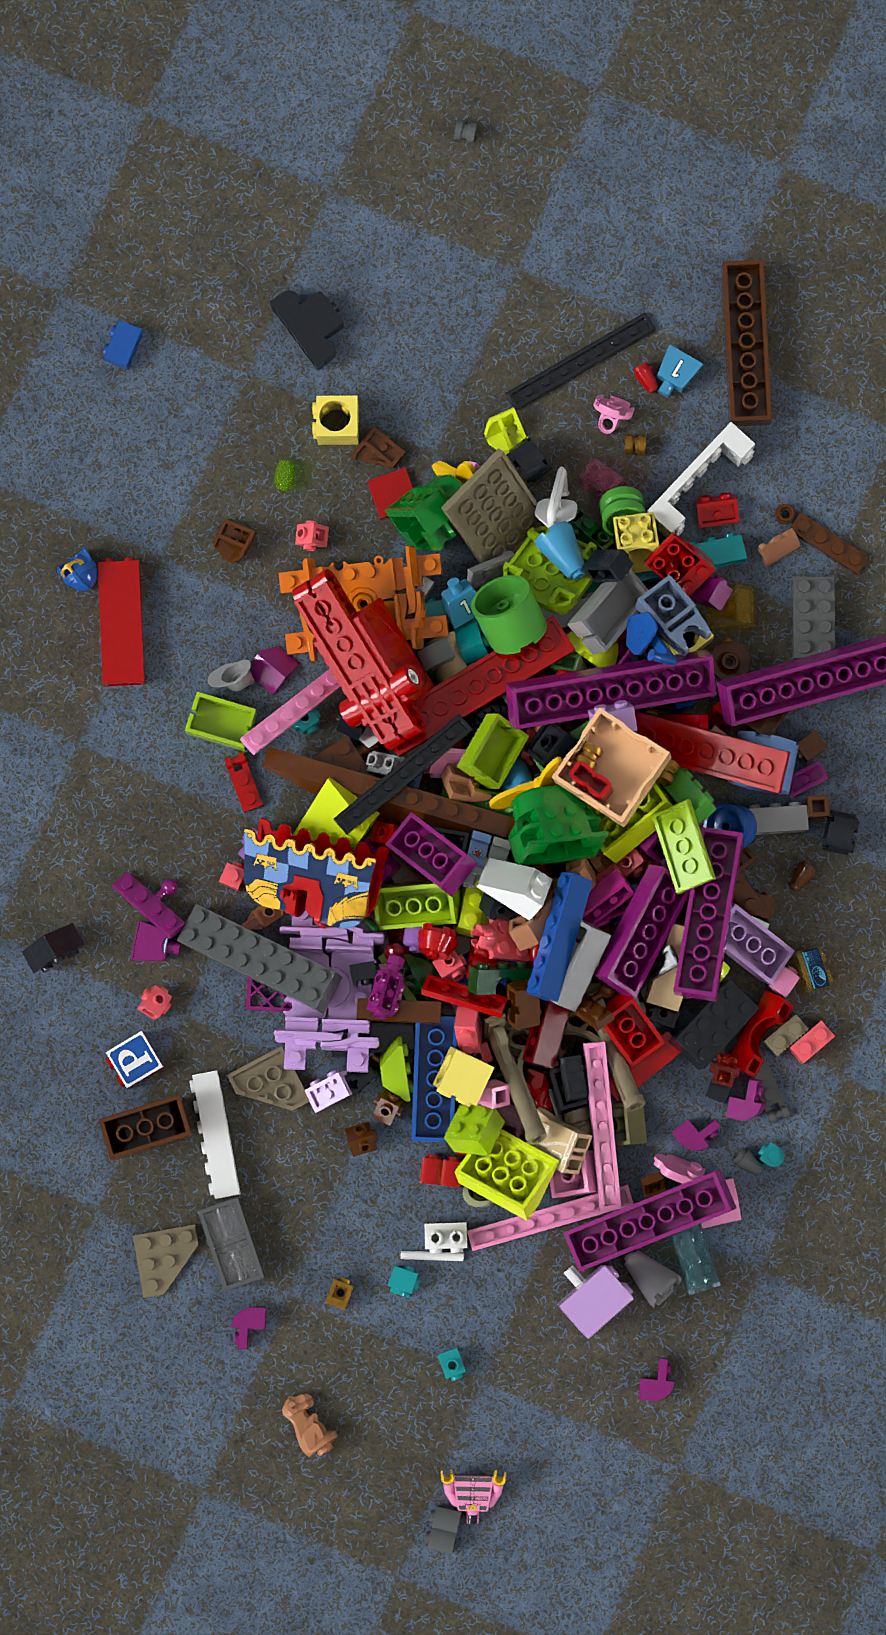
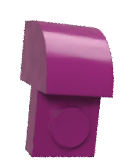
M749 1080L746 1098L736 1095L729 1097L727 1118L748 1120L757 1117L763 1112L767 1102L759 1101V1098H762L764 1093L763 1080Z
M688 1119L671 1134L682 1147L692 1151H699L709 1146L704 1139L707 1137L710 1140L719 1133L717 1129L720 1125L714 1120L698 1132Z
M245 1308L235 1315L231 1328H239V1332H235V1345H238V1349H248L249 1329L266 1328L267 1308Z
M658 1359L657 1379L640 1378L639 1400L658 1401L670 1394L674 1381L666 1380V1376L670 1377L671 1364H668L667 1359Z

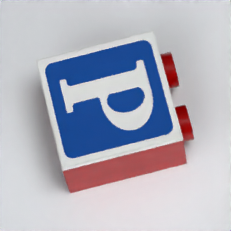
M143 1031L106 1052L108 1065L111 1069H116L119 1074L116 1076L121 1087L126 1086L127 1089L132 1088L164 1068Z

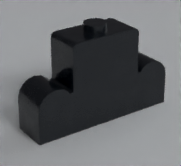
M287 290L269 302L271 309L317 371L335 358V345L329 338L344 328V322L338 314L340 310L334 302L330 303L323 292H317L300 304L298 294Z

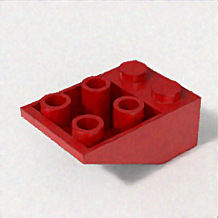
M671 533L643 561L645 565L664 579L670 575L688 597L716 571L714 563L709 556L674 533Z

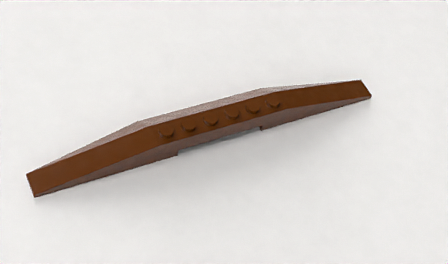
M271 747L267 749L262 766L315 795H318L329 777L358 798L381 779ZM408 786L377 810L380 814L376 819L379 822L400 826L412 812L429 826L468 832L470 836L475 830L491 835V841L494 836L508 840L509 833L515 824V820L512 817Z

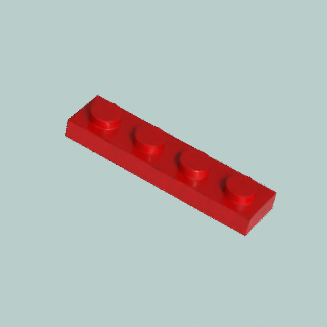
M430 974L427 976L421 995L498 1018H502L508 1004L507 997L497 994L475 995L468 991L467 985Z

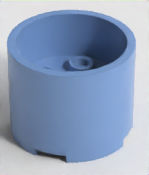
M751 731L738 732L737 738L789 751L790 756L781 793L771 792L728 780V782L738 787L769 794H789L799 745H796V742L775 735H757L756 732Z

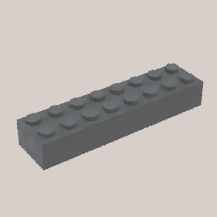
M198 904L193 908L177 939L184 946L322 1014L326 1011L343 978L335 971Z

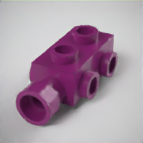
M389 955L387 970H378L375 976L373 989L368 999L367 1010L373 1012V1016L379 1019L392 1017L398 1011L399 1004L397 999L405 987L402 983L404 977L399 975L400 969H403L405 959L402 957Z

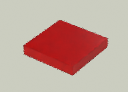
M406 468L367 481L380 520L388 518L384 511L409 490L413 489Z

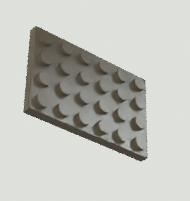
M499 448L441 507L480 564L501 556L507 550L515 554L528 537L527 531L532 527L535 529L544 525L535 516L537 501L505 453Z

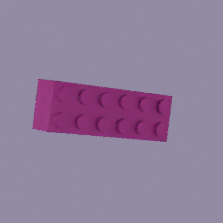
M649 864L600 959L599 965L593 973L594 976L620 994L637 997L690 894V890L680 894L676 893L668 869Z

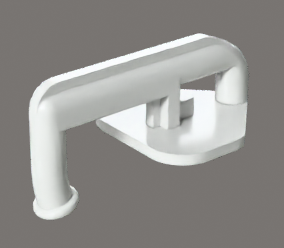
M560 467L557 471L550 499L540 500L535 509V516L548 528L562 521L569 522L576 517L577 503L573 500L561 499V496L565 497L570 494L568 491L567 472L564 467Z

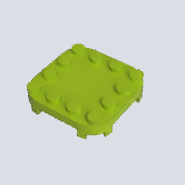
M540 526L535 529L532 527L527 531L528 537L510 562H505L503 576L516 575L523 577L529 583L540 607L565 615L577 605L593 581L586 572L578 580L567 578L535 545V540L542 532L544 535L550 532L548 527ZM577 540L586 563L592 553L597 550V546L591 541L589 544Z

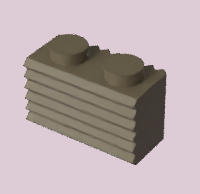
M794 1015L763 1041V1044L774 1057H778L789 1046L808 1032V1028L797 1015Z

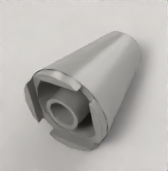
M639 1250L636 1252L631 1251L624 1259L626 1261L624 1266L653 1308H655V1305L659 1306L674 1291L672 1289L675 1283L679 1285L682 1281V1277Z

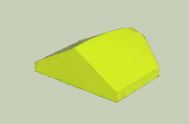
M514 407L488 418L484 432L485 438L491 447L496 450L499 448L505 455L509 453L512 447L526 438Z

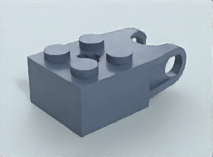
M670 575L637 599L635 608L640 613L647 612L654 617L658 624L657 633L679 654L686 656L689 652V648L683 638L684 633L695 632L704 639L711 637V631L697 610L696 605Z

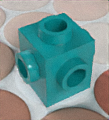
M316 708L307 714L309 716L307 721L300 719L292 725L296 732L301 731L303 735L306 733L311 734L319 728L320 720L318 718L321 715Z

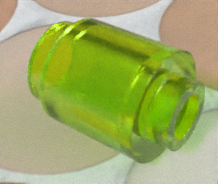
M287 460L278 461L273 480V486L277 487L276 490L288 492L289 489L293 488L296 471L294 462Z

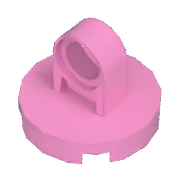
M604 394L597 395L593 405L596 410L601 412L598 426L606 434L616 430L620 420L631 419L635 410L634 407L629 408V402L615 396H610V399L604 398ZM606 418L612 420V429L605 427L604 420Z

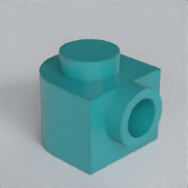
M769 1142L768 1145L764 1143L758 1152L761 1155L758 1160L769 1167H777L784 1160L783 1150L772 1142Z

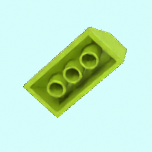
M430 880L384 884L381 886L379 900L374 909L376 924L379 926V930L422 927L424 923H433V926L456 924L461 901L460 888L451 897Z

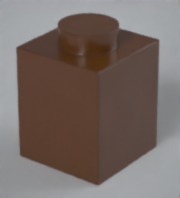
M816 730L796 743V745H799L797 758L799 761L804 760L807 763L826 750L828 746Z
M828 795L807 796L805 805H807L808 820L827 819L830 816Z

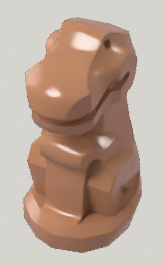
M309 1393L288 1397L282 1412L284 1417L292 1422L301 1450L308 1457L316 1453L319 1457L323 1456L333 1448L331 1443L337 1439L338 1434L334 1430L328 1431L318 1420L317 1413L311 1415L307 1413V1410L314 1405V1399H312Z

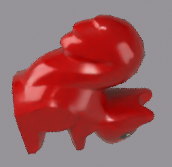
M527 1067L528 1077L525 1082L533 1097L536 1109L542 1107L552 1112L554 1108L548 1091L550 1083L547 1074Z

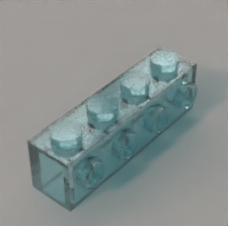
M701 1223L671 1235L689 1295L720 1286L721 1284Z

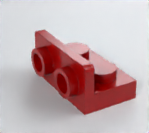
M723 492L715 497L702 495L699 496V499L694 500L699 528L740 523L738 502L735 494Z

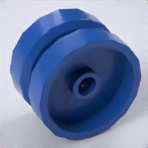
M720 804L715 806L717 810L704 820V827L743 833L742 849L747 847L754 840L757 833V822L754 814L749 808L742 805Z

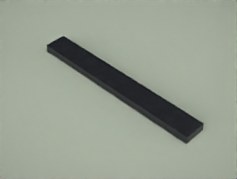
M645 312L505 394L515 411L656 331Z
M460 714L457 715L338 814L334 821L346 835H349L473 731L471 726Z

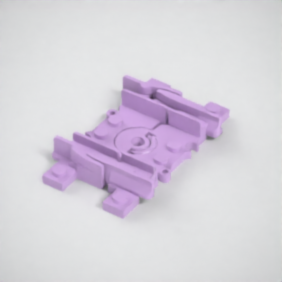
M305 910L300 917L292 916L291 926L280 927V933L300 934L301 938H290L289 949L335 971L343 978L327 1007L329 1008L328 1019H326L327 1009L322 1014L289 997L284 999L285 1003L289 1002L292 1004V1009L283 1011L286 1016L285 1029L274 1031L275 1041L285 1043L284 1069L305 1070L306 1050H316L317 1043H321L322 1050L348 1051L347 1072L368 1073L369 1048H378L380 1040L379 1038L359 1037V1033H369L371 1021L357 1020L356 1016L358 998L369 999L372 992V984L362 986L361 983H358V988H354L349 965L374 961L375 965H377L374 959V945H383L385 935L383 932H373L363 922L346 929L335 928L327 925L326 929L320 928L319 925H313V916L308 915ZM373 910L369 917L375 922V911ZM348 932L353 933L352 944L349 943ZM323 940H326L327 954H332L331 967H329V956L323 953ZM320 1022H322V1032H319ZM341 1031H348V1039L343 1040L344 1032Z

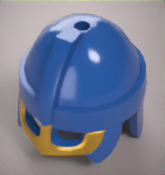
M84 546L76 556L59 565L57 573L68 587L77 591H88L96 584L98 567Z

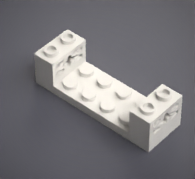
M732 422L726 426L647 510V513L654 512L656 528L666 538L671 533L679 536L684 531L685 517L673 506L680 499V493L682 491L686 493L693 486L694 478L696 476L700 478L707 471L710 461L714 463L721 456V452L738 467L742 463L746 465L752 459L755 452L753 450L755 443Z

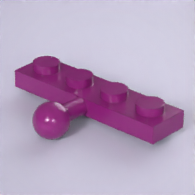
M128 871L112 884L114 890L170 940L184 928L185 922L160 901L166 895L176 893L178 884L175 880H164L161 889L155 895Z

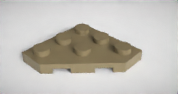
M282 1046L227 1075L236 1094L291 1111L310 1102L296 1071L284 1069L285 1051Z
M195 1224L133 1236L143 1298L163 1295L169 1289L199 1246Z

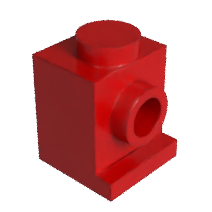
M375 821L369 840L386 846L385 844L399 826Z

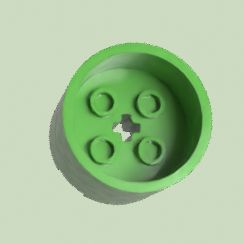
M508 575L496 578L482 586L472 599V612L489 645L496 653L506 655L521 652L520 648L527 646L531 642L536 644L546 631L547 621L529 583L523 577Z

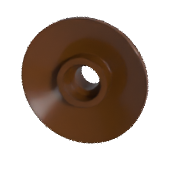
M725 641L718 644L711 652L714 662V674L719 679L732 678L746 674L749 671L751 664L750 655L747 649L740 643ZM730 659L733 662L732 666H727L725 661Z

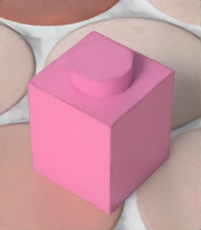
M789 965L787 968L784 966L773 984L768 985V988L785 999L800 979L797 976L798 971Z
M496 1079L489 1080L478 1104L491 1109L510 1105L509 1084Z

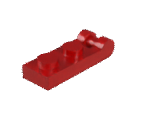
M238 753V756L233 758H225L224 761L243 812L245 813L263 806L244 753ZM241 763L243 769L235 772L233 766Z

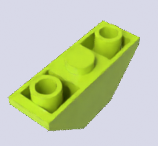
M399 1036L379 1058L383 1086L407 1102L410 1101V1093H413L412 1080L408 1081L407 1076L411 1074L410 1062H405V1056H408L407 1043L403 1044L402 1036Z

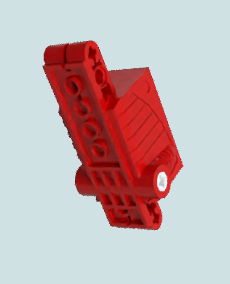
M325 569L310 580L292 590L295 599L294 603L315 636L313 644L318 648L320 655L324 658L331 673L343 689L342 691L348 697L339 704L340 713L345 722L353 728L360 724L367 728L370 726L380 744H383L389 750L425 731V723L412 701L416 700L434 685L382 599L378 598L356 611L339 581L329 569Z

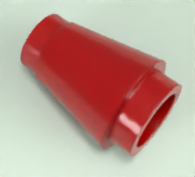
M648 362L633 369L634 376L648 393L659 388L652 366H649Z

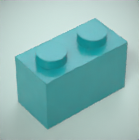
M476 618L471 619L456 629L453 627L459 652L466 665L480 660L489 654L487 647H490Z

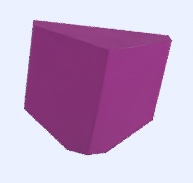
M279 646L263 649L253 659L252 677L274 695L298 667L299 663L290 655H287Z

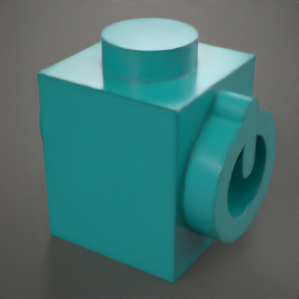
M404 1265L403 1268L394 1266L388 1286L391 1287L390 1292L409 1298L413 1290L417 1291L421 1279L417 1278L416 1268Z

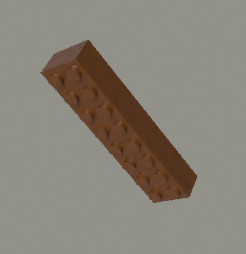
M723 261L721 278L729 423L732 422L735 426L770 425L772 411L764 261Z

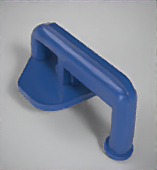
M647 612L629 616L627 620L626 645L635 655H641L651 643L655 649L649 651L647 656L649 661L653 660L668 665H676L678 662L677 658L657 634L658 624L654 617Z

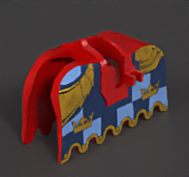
M265 818L259 819L258 836L253 829L247 828L244 830V883L247 892L260 905L285 910V913L294 917L302 916L306 910L308 915L314 917V923L326 929L327 925L341 929L354 927L369 916L377 906L385 865L390 851L388 847L381 846L373 854L370 852V846L367 842H360L356 849H352L350 841L346 837H341L333 845L330 842L329 834L325 832L320 833L317 839L313 840L309 829L301 828L297 835H292L291 827L286 823H282L277 831H274L271 828V822Z

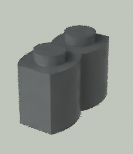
M436 1506V1510H431L429 1522L433 1524L431 1531L427 1530L424 1543L428 1544L427 1549L452 1554L461 1511Z

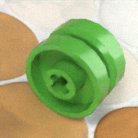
M621 486L610 489L602 495L599 501L603 529L612 537H615L613 517L646 513L643 495L633 487Z

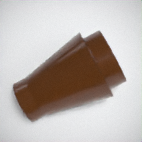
M804 860L801 864L799 863L788 885L799 891L816 876L815 872L817 869Z

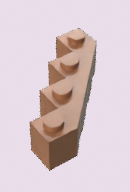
M587 859L573 860L566 863V873H575L592 880L591 890L596 886V873ZM559 877L552 880L543 906L530 921L523 916L509 921V934L520 951L531 949L540 943Z

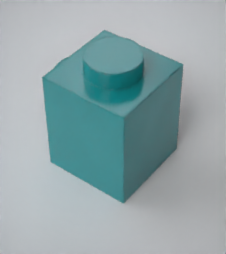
M457 1347L437 1355L446 1379L451 1378L454 1381L464 1377L462 1373L466 1372Z

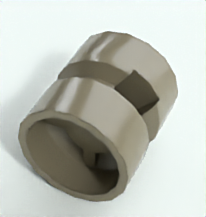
M588 1106L563 1114L565 1123L592 1135Z

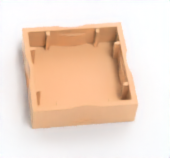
M599 707L583 730L578 743L568 752L552 778L555 783L625 827L672 757L670 752L645 736L633 732L622 721ZM585 742L591 743L604 751L602 756L596 761L597 766L594 772L605 776L613 787L614 792L605 803L593 798L588 790L579 788L569 774L577 763L575 760L582 753V747Z

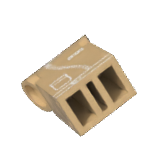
M538 1107L537 1111L547 1133V1138L539 1143L530 1145L559 1160L556 1170L562 1173L578 1175L593 1135L560 1121L550 1111Z

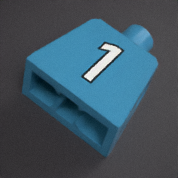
M669 345L657 374V379L663 382L658 392L665 397H669L673 389L681 393L701 371L703 363Z
M451 578L447 582L449 588L442 591L441 596L448 620L456 629L475 618L471 609V602L476 594V590L467 579L459 581L458 578Z

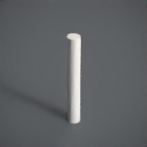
M401 1251V1259L463 1261L464 1253Z

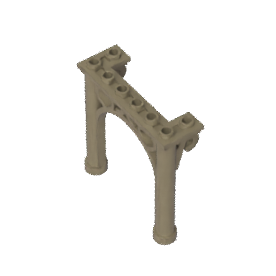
M603 981L598 983L591 982L584 993L589 997L598 991ZM603 998L597 1002L604 1008L606 1007ZM569 1010L568 1020L569 1018L576 1016L573 1012ZM503 1013L502 1018L490 1015L484 1022L483 1038L490 1042L505 1082L509 1084L511 1097L526 1132L525 1138L527 1143H539L547 1138V1133L523 1076L522 1066L524 1060L522 1058L526 1045H517L512 1041V1037L521 1033L529 1035L530 1029L516 1030L508 1023L505 1013ZM567 1020L563 1035H577L592 1042L605 1041L607 1065L626 1111L632 1112L642 1108L646 1102L643 1095L638 1091L626 1059L604 1028H601L599 1031L595 1029L597 1033L595 1035L587 1030L589 1027L588 1023L585 1022L579 1028L572 1026ZM511 1049L521 1052L518 1064L515 1062Z

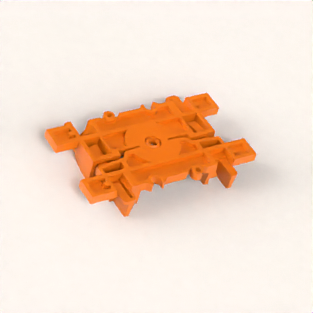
M408 545L405 546L406 567H403L402 557L389 558L385 563L384 557L376 556L374 558L375 565L371 562L348 564L343 561V569L338 571L335 568V563H331L329 567L321 566L316 568V561L314 559L304 558L303 570L279 573L280 591L282 594L292 593V590L297 586L310 580L325 569H329L339 581L356 611L362 608V601L365 600L370 604L376 599L381 598L405 639L410 641L413 650L423 649L424 639L449 636L447 615L427 617L425 593L417 590V587L424 586L423 577L443 574L440 553L417 556L416 548ZM406 590V593L396 594L399 591ZM394 598L393 601H385V602H384V600ZM407 611L408 615L415 614V618L407 619ZM300 613L304 632L285 634L287 655L309 652L310 660L316 662L318 661L317 647L313 644L315 636Z

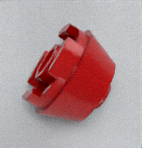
M424 923L422 929L418 931L419 951L433 960L448 959L458 946L457 932L446 926H443L442 929L433 927V923Z

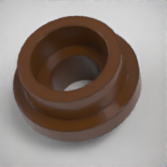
M782 504L775 511L776 520L785 525L790 524L796 515L795 509L789 504ZM783 511L789 513L787 518L782 517L781 513Z

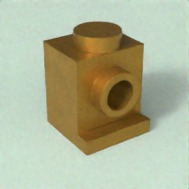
M339 1277L338 1280L334 1279L325 1303L346 1310L354 1286L350 1285L351 1281ZM340 1288L345 1292L342 1297L337 1295V1290Z

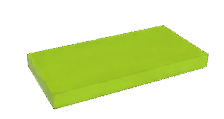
M687 799L652 814L676 893H683L716 879L691 800Z

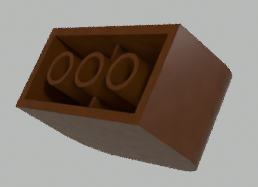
M180 1094L98 1119L110 1160L113 1161L194 1136L182 1095Z

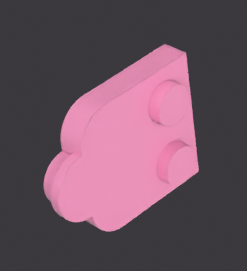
M655 1154L654 1165L660 1169V1172L681 1184L703 1176L706 1170L697 1162H689L675 1155Z

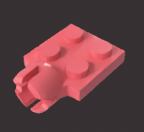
M501 918L496 920L489 919V924H477L473 927L471 936H480L479 940L471 939V943L477 949H486L489 952V959L530 961L529 949L520 951L509 934V921Z

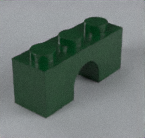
M521 960L515 961V964L497 961L496 964L491 965L487 962L469 965L468 991L475 995L496 994V986L501 979L506 978L507 989L508 983L530 979L533 967L527 961Z

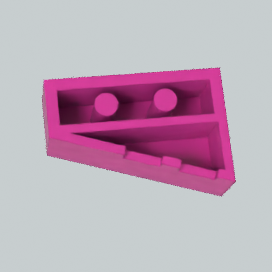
M617 869L597 883L590 891L582 920L596 927H601L610 923L609 920L620 915L621 917L623 916L635 892Z

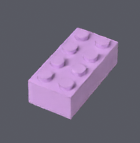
M733 903L725 954L759 981L772 985L795 951L737 904Z

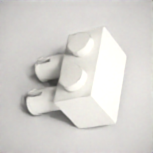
M467 1223L425 1224V1249H430V1253H442V1249H451V1253L463 1252V1248H467Z

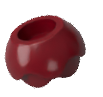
M394 943L391 946L386 945L384 950L387 960L389 955L399 957L404 954L410 955L408 947L405 945L401 946L398 943Z

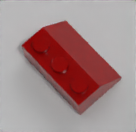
M619 993L608 1001L605 1008L613 1014L614 1020L603 1028L631 1067L665 1044V1041L634 997Z

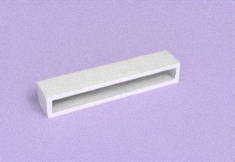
M218 1071L192 1075L193 1080H190V1088L192 1093H196L197 1099L193 1101L195 1113L200 1115V1121L197 1122L199 1134L203 1133L204 1142H201L202 1153L207 1154L208 1162L205 1163V1170L207 1175H211L212 1183H208L210 1195H214L215 1199L241 1195Z

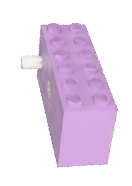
M572 1265L564 1272V1275L575 1288L559 1301L557 1305L579 1331L589 1339L634 1298L631 1296L633 1293L632 1289L626 1283L619 1282L616 1279L619 1275L611 1266L600 1265L587 1278H584Z

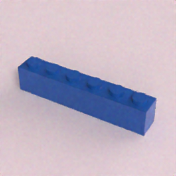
M561 872L557 881L556 892L551 902L552 906L549 916L546 919L544 933L540 940L537 957L534 960L532 974L528 981L527 994L545 1001L558 1002L593 883L592 880L575 873Z

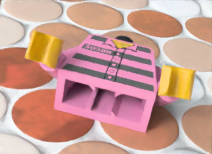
M450 1469L451 1474L446 1476L442 1470L441 1480L444 1485V1492L451 1505L457 1507L458 1511H466V1523L479 1524V1511H488V1508L496 1504L502 1494L507 1473L504 1472L502 1477L497 1476V1470L494 1471V1476L454 1475L453 1470Z

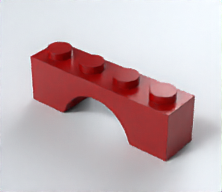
M767 990L759 1000L757 1005L759 1009L749 1019L726 1062L735 1070L754 1079L764 1062L759 1050L762 1036L769 1028L778 1024H785L794 1007L786 999Z

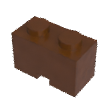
M529 979L507 984V999L511 1000V1006L507 1007L508 1023L516 1030L540 1025L541 1008L539 998L526 993Z

